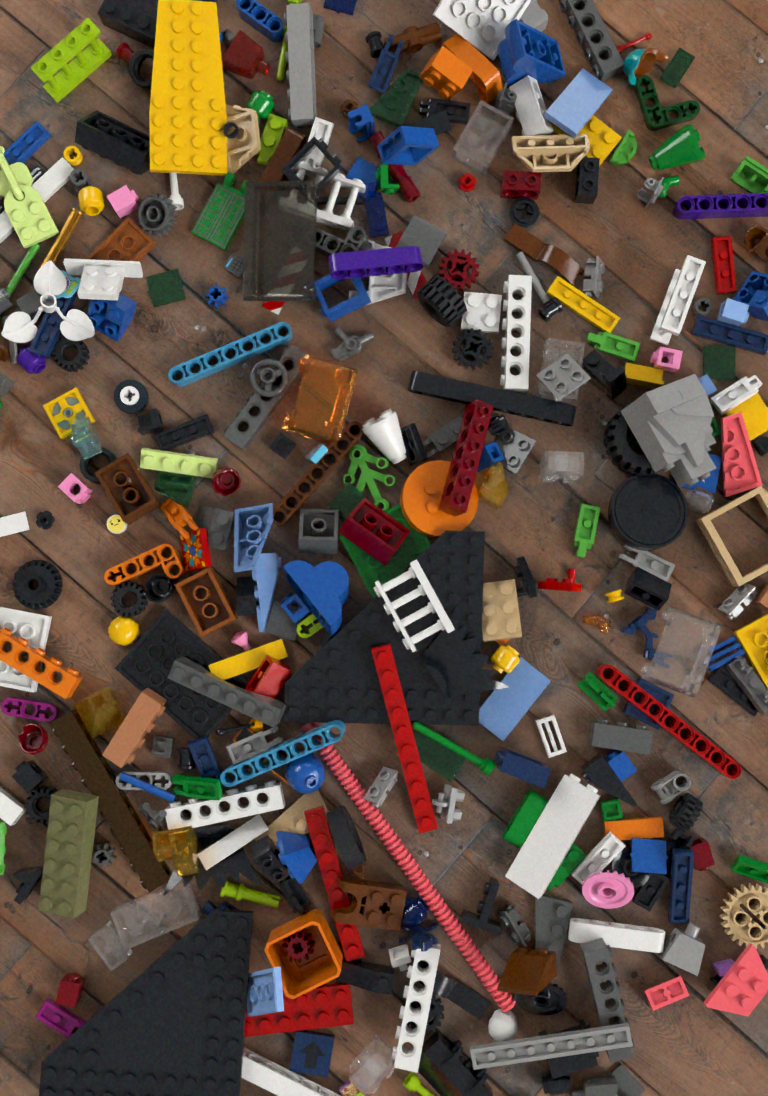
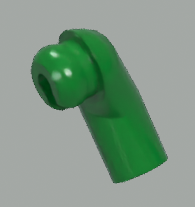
M678 175L663 179L661 185L664 187L658 198L666 197L669 187L679 185Z

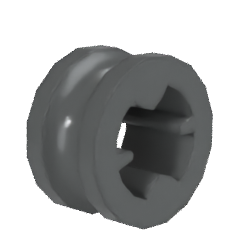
M706 298L698 299L693 304L692 311L696 316L704 317L711 311L712 304ZM701 303L703 304L702 306H706V309L703 312L702 309H698Z

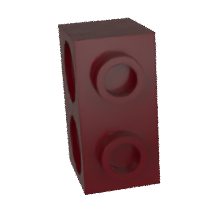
M503 170L500 198L518 199L527 197L532 200L538 199L541 189V172Z

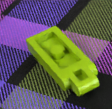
M269 114L260 140L261 150L256 153L258 155V164L267 166L285 133L288 119Z

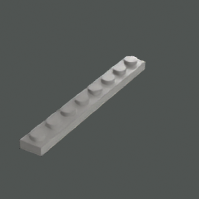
M622 1023L470 1046L473 1069L476 1070L632 1047L633 1043L629 1024Z

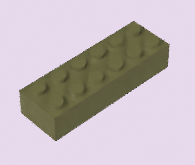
M62 789L51 795L39 911L73 919L86 911L99 796L68 789Z

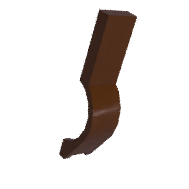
M514 223L503 240L519 252H523L525 256L534 262L538 261L549 265L572 286L576 284L574 281L576 277L584 273V270L563 250L544 243L516 223Z

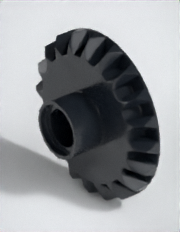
M32 560L26 562L14 573L15 576L12 580L14 597L27 608L35 610L47 608L57 601L62 592L63 582L61 574L53 564L47 561ZM34 580H37L39 582V586L36 590L33 588L32 585Z
M551 982L537 996L515 993L516 1003L523 1010L536 1015L557 1014L567 1004L566 993L563 991V988L558 987V984H551Z

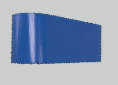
M236 0L238 13L243 21L273 42L283 40L284 26L280 17L256 0Z

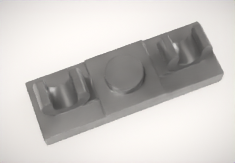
M740 656L732 660L725 668L758 712L764 714L768 711V690L752 670L753 668L747 664L745 658Z

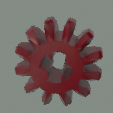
M306 928L302 932L298 931L282 939L284 943L281 945V949L285 950V957L291 955V962L294 961V958H297V962L301 963L302 957L308 960V954H313L314 952L312 947L315 946V941L311 940L312 933L306 935ZM297 942L301 943V945H299V948L295 947V944L297 945Z

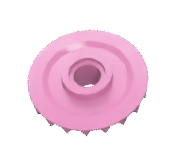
M600 870L598 874L592 873V876H587L586 880L583 881L582 894L590 904L596 907L613 909L622 907L632 900L634 886L630 878L624 876V873L618 875L617 871L611 873L609 870L607 872Z

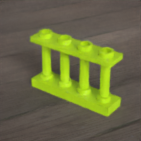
M86 18L31 66L32 71L42 82L48 81L43 88L56 103L61 101L113 55L99 38L96 39L101 34V31L89 18Z

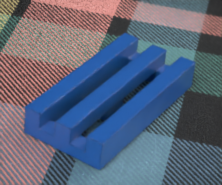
M733 636L700 653V657L711 672L744 655L745 651L741 649V645L739 642L737 643L736 638ZM733 644V646H731V647H729V648H727V649H725V650H723V651H721V652H719V653H717V654H715V655H713V656H711V657H709V658H706L707 656H709V655H711V654H713V653H715V652H717V651H719V650H721V649H723V648H725V647H727V646ZM735 649L737 650L736 653L712 665L710 664V662L728 654L729 652Z

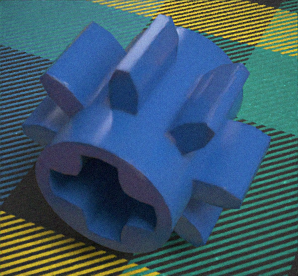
M218 284L212 288L208 287L209 293L205 294V297L210 299L207 302L208 305L214 304L216 309L221 305L226 306V299H230L228 294H224L227 291L226 288L220 289Z

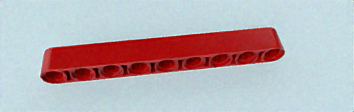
M602 664L597 667L596 676L601 682L632 704V706L655 724L659 725L714 770L730 779H736L741 775V766L622 672L612 665ZM608 668L610 670V676L605 679L603 677V671L604 669ZM621 680H624L626 684L623 690H620L618 687ZM639 692L641 699L635 702L634 695ZM652 704H655L656 711L651 714L649 708ZM670 716L671 723L670 725L666 726L665 719L666 717ZM685 728L687 731L686 736L681 738L680 732ZM700 740L702 746L697 750L696 743ZM716 752L717 759L712 762L711 756ZM731 764L732 771L727 773V767Z

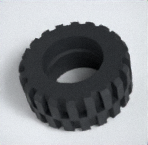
M619 410L610 419L608 427L605 429L604 434L606 438L604 439V445H607L608 448L606 450L607 456L611 455L613 465H619V470L622 472L628 471L629 475L656 473L646 456L635 453L629 447L626 439L629 425L621 410Z

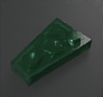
M407 68L394 81L392 87L385 94L381 95L379 101L369 108L371 115L396 127L403 126L423 82L419 78L420 73Z

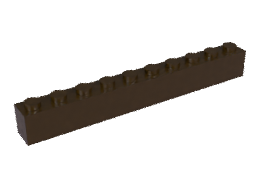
M77 709L53 721L51 725L53 726L52 731L54 735L60 738L63 751L69 754L72 759L71 764L73 768L79 771L82 776L81 781L83 785L89 788L92 795L99 796L98 806L101 809V816L111 826L110 831L114 838H118L123 854L129 857L132 870L140 876L142 887L150 893L168 882L172 872L126 793L117 787L115 774L105 757L102 756L101 750Z

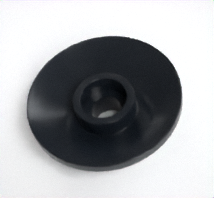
M624 848L612 860V873L614 871H617L618 875L624 873L625 877L630 878L634 888L641 887L648 881L651 873L628 871L627 865L631 864V848Z

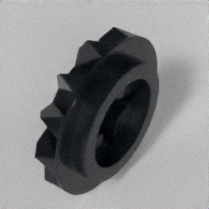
M527 197L516 199L509 209L512 223L526 228L534 225L539 217L537 203ZM526 206V213L529 215H525V217L521 219V213L519 211H523V209H525Z

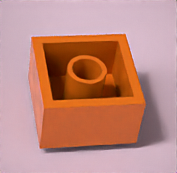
M442 46L429 59L419 78L423 80L425 85L438 91L442 98L450 100L462 90L473 69Z

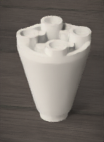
M390 408L382 412L379 416L380 418L375 420L373 417L365 421L362 425V430L385 457L392 461L393 464H396L406 458V449L398 416Z

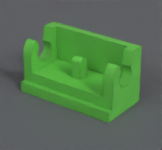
M746 156L730 180L751 194L767 193L768 169L749 156Z

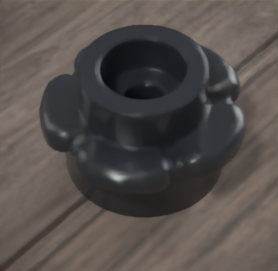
M39 512L36 516V524L39 528L42 527L47 530L54 525L55 518L51 512Z

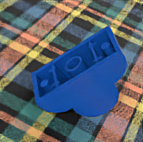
M517 19L507 25L505 28L506 38L497 48L507 88L528 75L536 79L538 83H550L566 76L557 40Z
M301 560L292 561L284 565L286 581L331 637L335 636L342 626V606L345 605L349 597V578L345 568L332 561L322 562L315 567Z

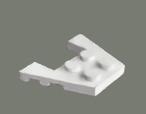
M356 236L354 240L359 241L362 238H360V236ZM368 240V244L365 250L386 249L391 247L382 246L376 244L374 241ZM407 273L370 276L369 291H367L371 300L369 304L406 293ZM349 291V299L358 295L357 291Z

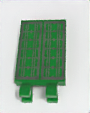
M227 172L223 185L217 183L191 232L194 236L225 252L248 211V197L253 190L252 184L245 180L240 191L233 188L237 180L235 175Z

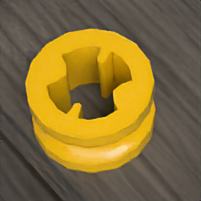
M68 146L64 150V158L70 165L77 166L82 162L83 155L76 146ZM73 152H75L76 155H77V157H76V158L74 157V159H71V158H70V154H72Z
M622 589L606 593L605 596L608 597L607 603L624 599V596L621 595Z

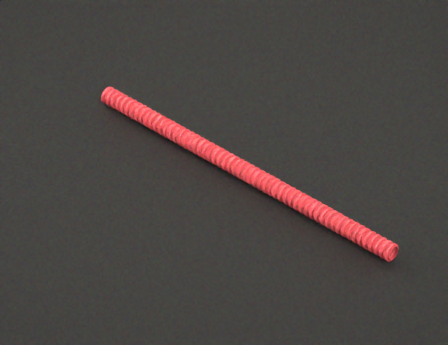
M307 722L302 726L301 730L307 732L320 725ZM314 735L316 741L322 742L321 736ZM333 744L319 749V756H323L322 760H325L326 765L330 766L329 770H333V775L337 776V781L340 780V785H343V789L348 791L347 795H350V799L355 801L354 805H358L357 809L362 811V815H365L364 819L369 821V825H372V830H375V834L379 835V840H382V844L386 845V850H390L389 854L394 856V860H397V865H400V869L404 870V875H407V879L411 880V885H415L414 889L418 890L420 896L422 895V900L426 901L425 904L427 906L429 905V910L433 911L432 914L436 916L437 921H440L439 924L443 926V930L447 931V935L451 936V941H454V945L458 946V951H461V955L465 956L466 961H469L468 965L472 966L473 971H476V976H479L481 982L483 981V986L490 992L491 997H494L493 999L497 1002L498 1007H501L502 1012L511 1010L516 1000L512 998L511 993L497 991L500 978H497V973H494V969L490 968V963H486L487 959L483 958L482 953H479L480 949L476 948L475 943H472L473 940L469 937L468 933H465V928H461L462 924L458 923L456 917L454 918V913L451 912L449 907L447 908V903L443 902L444 899L442 897L440 898V893H436L437 889L432 887V882L429 883V878L425 877L426 874L424 872L422 873V868L418 867L419 864L414 862L415 858H411L412 854L407 852L408 849L404 848V843H401V839L397 838V833H394V829L389 827L390 823H386L387 819L382 817V813H379L380 809L371 805L372 802L363 799L366 794L365 788H362V784L358 783L357 778H354L355 774L350 772V768H347V763L344 764V759L340 758V753L337 754V749L333 748Z

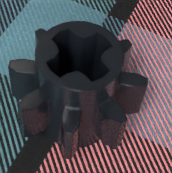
M496 413L491 415L488 426L491 435L497 434L498 437H501L508 433L506 428L510 426L503 414L498 416Z

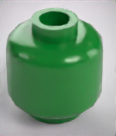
M261 89L259 92L254 91L247 103V108L257 112L258 121L260 118L267 119L274 108L273 97Z

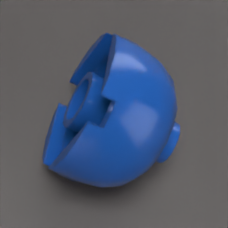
M307 754L293 760L289 767H286L285 777L288 784L296 792L309 794L317 791L322 786L325 779V769L319 758L312 754Z

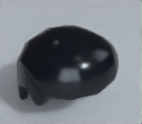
M153 574L145 582L146 591L144 595L151 602L160 603L167 601L173 594V580L166 574Z

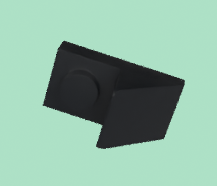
M43 865L20 869L13 874V876L23 882L16 890L18 895L14 899L15 902L22 904L29 897L42 878Z

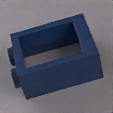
M502 747L501 751H497L494 759L499 771L545 788L551 769L545 763Z

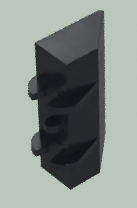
M437 1030L423 1044L418 1072L440 1096H493L492 1088L486 1082L488 1077L487 1069H473L471 1066L472 1060L470 1058L465 1060L461 1055L463 1047L460 1040H456L451 1044Z

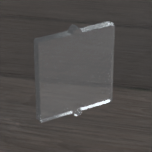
M503 930L499 936L496 935L494 938H489V941L479 949L483 957L487 959V963H490V967L494 969V972L500 978L511 953L517 947Z

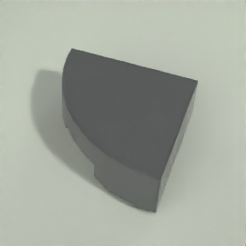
M226 29L221 33L223 35L222 41L232 51L236 48V36Z

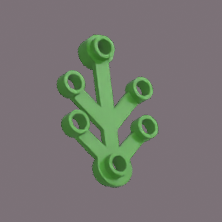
M354 445L349 451L351 464L348 473L343 476V483L345 485L354 484V475L359 465L362 472L355 491L350 495L353 502H360L363 499V491L367 482L375 500L374 505L378 507L379 503L382 502L384 504L382 510L385 512L390 509L391 505L387 499L382 498L374 479L384 482L387 486H394L396 484V477L369 469L366 461L376 464L379 469L387 468L389 462L384 457L379 458L368 454L367 449L362 445ZM357 450L360 451V456L358 458L355 456V452ZM382 459L385 461V465L383 467H381L379 464L380 460ZM348 476L352 479L350 483L346 481ZM389 477H392L393 479L392 484H389L387 482V479ZM356 493L359 494L358 500L354 499V495Z

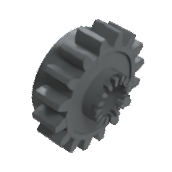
M153 193V196L147 195V199L142 200L140 207H138L137 217H139V225L143 226L142 230L148 232V235L156 237L167 236V230L173 231L172 224H177L174 220V217L178 216L177 213H174L177 207L171 205L173 200L165 195Z

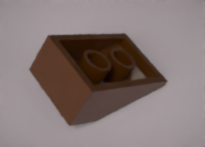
M129 453L95 472L122 521L129 525L162 505Z
M519 946L510 955L497 986V991L537 996L557 976L556 952L549 951L548 948L530 949L529 946Z

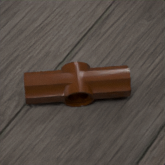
M435 22L420 28L410 26L404 29L401 34L393 36V41L388 51L395 54L400 39L404 41L400 53L406 51L416 53L423 46L442 40L439 24Z

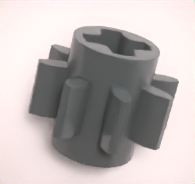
M109 842L104 846L99 843L96 846L97 850H94L92 853L94 855L92 863L96 862L99 864V868L104 864L109 867L112 865L111 860L117 858L114 855L116 847H110Z

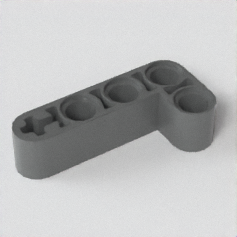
M301 220L294 221L290 226V232L297 242L327 256L334 253L364 251L368 244V237L364 229L359 226L351 228L345 241ZM357 235H363L361 240H354ZM315 237H321L318 242H313ZM337 244L336 249L329 250L331 245Z

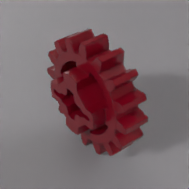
M455 249L454 254L447 252V258L442 257V263L439 264L441 271H439L438 275L443 276V279L456 290L459 287L462 292L464 286L470 289L471 283H476L477 279L475 277L479 276V272L476 270L480 266L475 264L477 261L476 257L470 258L471 252L466 255L464 249H462L461 253H458L457 249ZM448 264H450L451 267L449 272L446 271ZM471 268V275L468 277L467 271Z

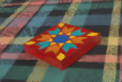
M206 528L188 532L190 535L188 539H185L180 534L185 572L211 567L212 563Z

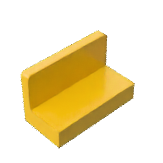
M625 363L624 369L627 384L652 389L664 386L665 381H662L663 369Z

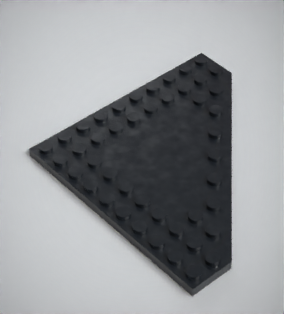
M444 531L416 559L449 619L458 605V630L466 626L463 641L477 637V646L473 654H481L485 532ZM409 564L399 575L408 571L411 565ZM412 577L386 591V594L390 601L393 602L417 589L421 583L417 577ZM427 594L425 596L420 595L395 610L401 620L427 606L430 600ZM376 596L285 682L284 704L287 706L284 711V722L328 723L333 720H341L343 723L390 724L371 651L373 647L390 643L411 724L417 721L422 725L479 726L480 692L447 698L443 695L424 664L423 652L428 649L442 630L415 643L416 651L412 652L411 648L407 650L402 641L405 637L401 631L397 632L392 623L395 621L393 615H388L383 607L385 601L382 596L380 598ZM431 612L405 626V629L409 636L412 637L437 623V620L440 618L437 612Z
M214 908L203 920L198 922L186 935L172 945L118 995L113 997L101 1010L44 1058L41 1064L39 1096H240L254 911Z

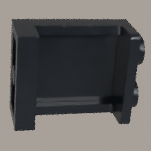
M582 1019L579 1020L580 1025L564 1029L555 1033L589 1029L591 1027L590 1025L586 1026L584 1020ZM546 1030L538 1032L539 1036L547 1035ZM591 1052L546 1060L551 1076L555 1079L597 1066L596 1057H599V1053Z

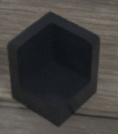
M157 408L149 410V414L138 416L140 426L138 432L141 435L164 430L161 413Z

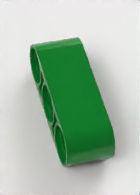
M530 789L506 827L502 838L521 848L545 809L548 799Z

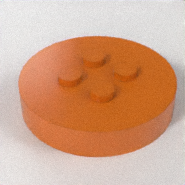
M435 460L420 465L408 476L401 489L400 505L404 518L415 531L426 537L437 539L444 531H462L471 523L477 511L478 492L475 483L466 513L452 516L438 510L451 464L449 461Z

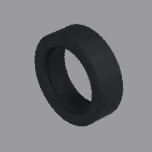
M343 805L327 812V820L333 839L347 868L351 869L365 863L366 855L362 842L346 807Z

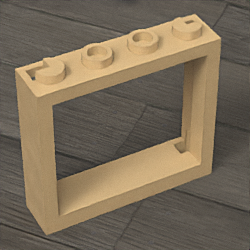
M762 486L753 488L695 520L733 587H739L767 572L768 563L742 577L711 520L754 496L768 518V492Z

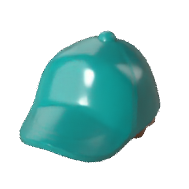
M656 48L636 49L625 58L623 71L628 76L629 83L635 85L637 79L648 73L655 62L667 61L670 56Z

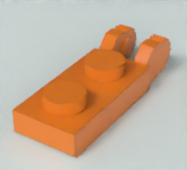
M172 494L160 506L173 527L185 539L190 537L189 533L183 528L185 525L188 524L195 531L199 528L175 494Z

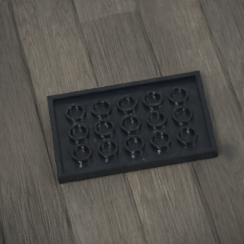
M165 610L115 669L141 692L146 688H150L165 698L167 701L164 704V707H166L164 712L195 739L204 736L209 737L233 708L169 679L168 675L174 660L182 656L200 664L209 672L208 665L224 659L172 613ZM242 674L224 680L242 689H245L250 682Z

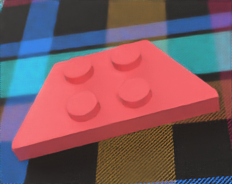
M748 944L703 1002L705 1006L749 1017L768 992V973L753 944Z

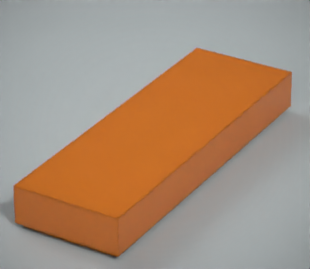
M661 816L603 821L604 835L606 836L611 831L620 840L664 837L663 818Z

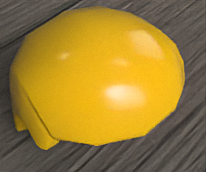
M116 617L108 627L109 637L116 644L122 646L132 645L138 640L140 635L139 624L130 617Z

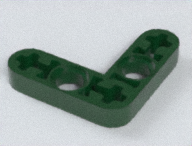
M649 76L639 77L635 84V93L645 125L651 131L692 121L700 111V105L694 100L661 108L653 80ZM641 83H643L644 85H648L646 91L644 86L640 87ZM650 99L654 102V106L647 107L644 101ZM688 107L690 110H694L692 114L690 111H687ZM675 112L677 119H670L668 113ZM653 116L655 120H658L657 124L654 121L651 122Z

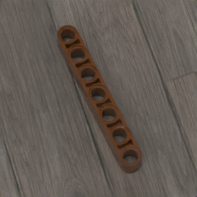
M357 421L350 422L327 447L328 451L317 464L313 463L273 509V523L275 525H286L346 457L350 449L363 437V426ZM358 427L360 433L355 436L351 435L350 429ZM340 441H345L348 446L346 449L340 450L337 448V444ZM329 455L335 457V461L332 464L325 463V458ZM317 469L323 472L319 479L312 477L313 471ZM302 484L310 486V490L307 493L300 492ZM290 498L297 499V505L293 508L287 505ZM279 512L284 513L285 516L282 522L275 521V515Z

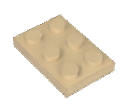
M515 579L483 583L482 634L484 642L522 637Z

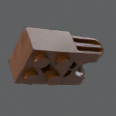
M339 879L338 885L341 890L353 894L354 899L350 906L336 908L333 911L332 918L336 922L400 931L407 890L402 885L372 880Z

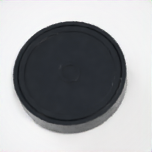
M655 473L637 474L626 479L613 492L608 505V519L613 532L624 544L641 551H654L669 545L681 535L688 519V506L684 494L670 479Z

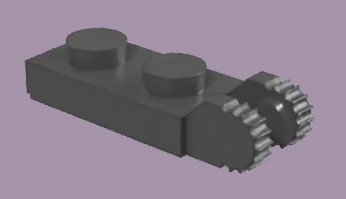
M458 416L422 442L424 448L430 443H433L435 449L426 453L428 459L457 442L462 423L461 416Z

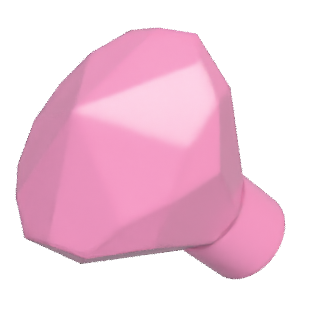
M246 630L237 632L231 639L233 644L242 647L245 652L251 649Z

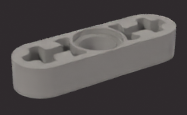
M123 771L133 777L136 775L138 779L142 775H146L149 777V784L151 785L154 783L153 775H156L155 779L157 780L165 776V779L169 780V782L165 786H163L162 782H156L155 786L163 790H167L172 786V774L167 771ZM121 773L117 775L115 782L118 788L122 790H143L129 783L124 785V782L119 779Z

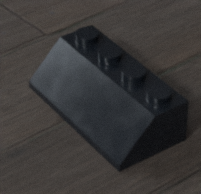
M98 110L77 121L75 143L81 145L82 148L91 150L100 157L107 158L119 166H124L135 174L142 175L150 170L149 135Z

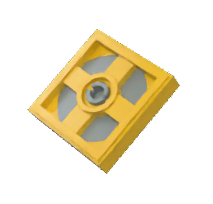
M76 387L42 405L60 439H64L95 422L87 404Z

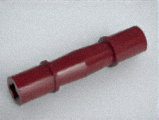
M381 131L375 132L369 138V142L378 154L379 159L381 157L377 145L385 139ZM388 164V172L395 182L399 184V189L407 202L412 203L417 200L421 194L411 180V176L407 175L403 166Z

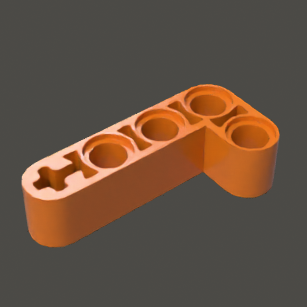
M454 34L442 43L441 47L447 48L473 69L469 78L477 85L478 95L483 103L487 105L497 98L499 90H503L501 75L498 69L474 46L458 34Z
M162 544L109 568L104 574V580L109 585L117 586L161 566L168 577L180 579L185 575V567L176 547L170 544ZM166 548H170L172 551L169 558H165L163 554ZM149 556L154 558V563L151 566H148L146 563V559ZM131 564H135L137 568L134 574L129 572ZM174 565H178L180 571L174 576L171 569ZM114 573H115V574H121V573L124 574V575L117 576V577H116V580H112V577H114Z

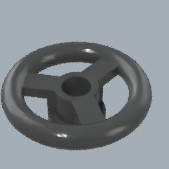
M264 359L256 363L252 368L250 383L258 394L265 397H273L280 394L286 388L288 373L284 365L279 361ZM264 365H274L279 369L274 371L272 368L268 367L264 369L260 368ZM256 374L266 384L265 390H262L257 385ZM268 374L272 375L270 380L265 379ZM282 375L281 385L271 391L272 383L277 377Z

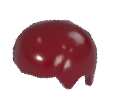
M223 467L213 474L211 483L216 494L228 496L240 488L241 478L233 468Z
M34 723L24 725L23 732L18 736L20 748L24 753L31 755L42 752L48 744L47 731L42 726Z

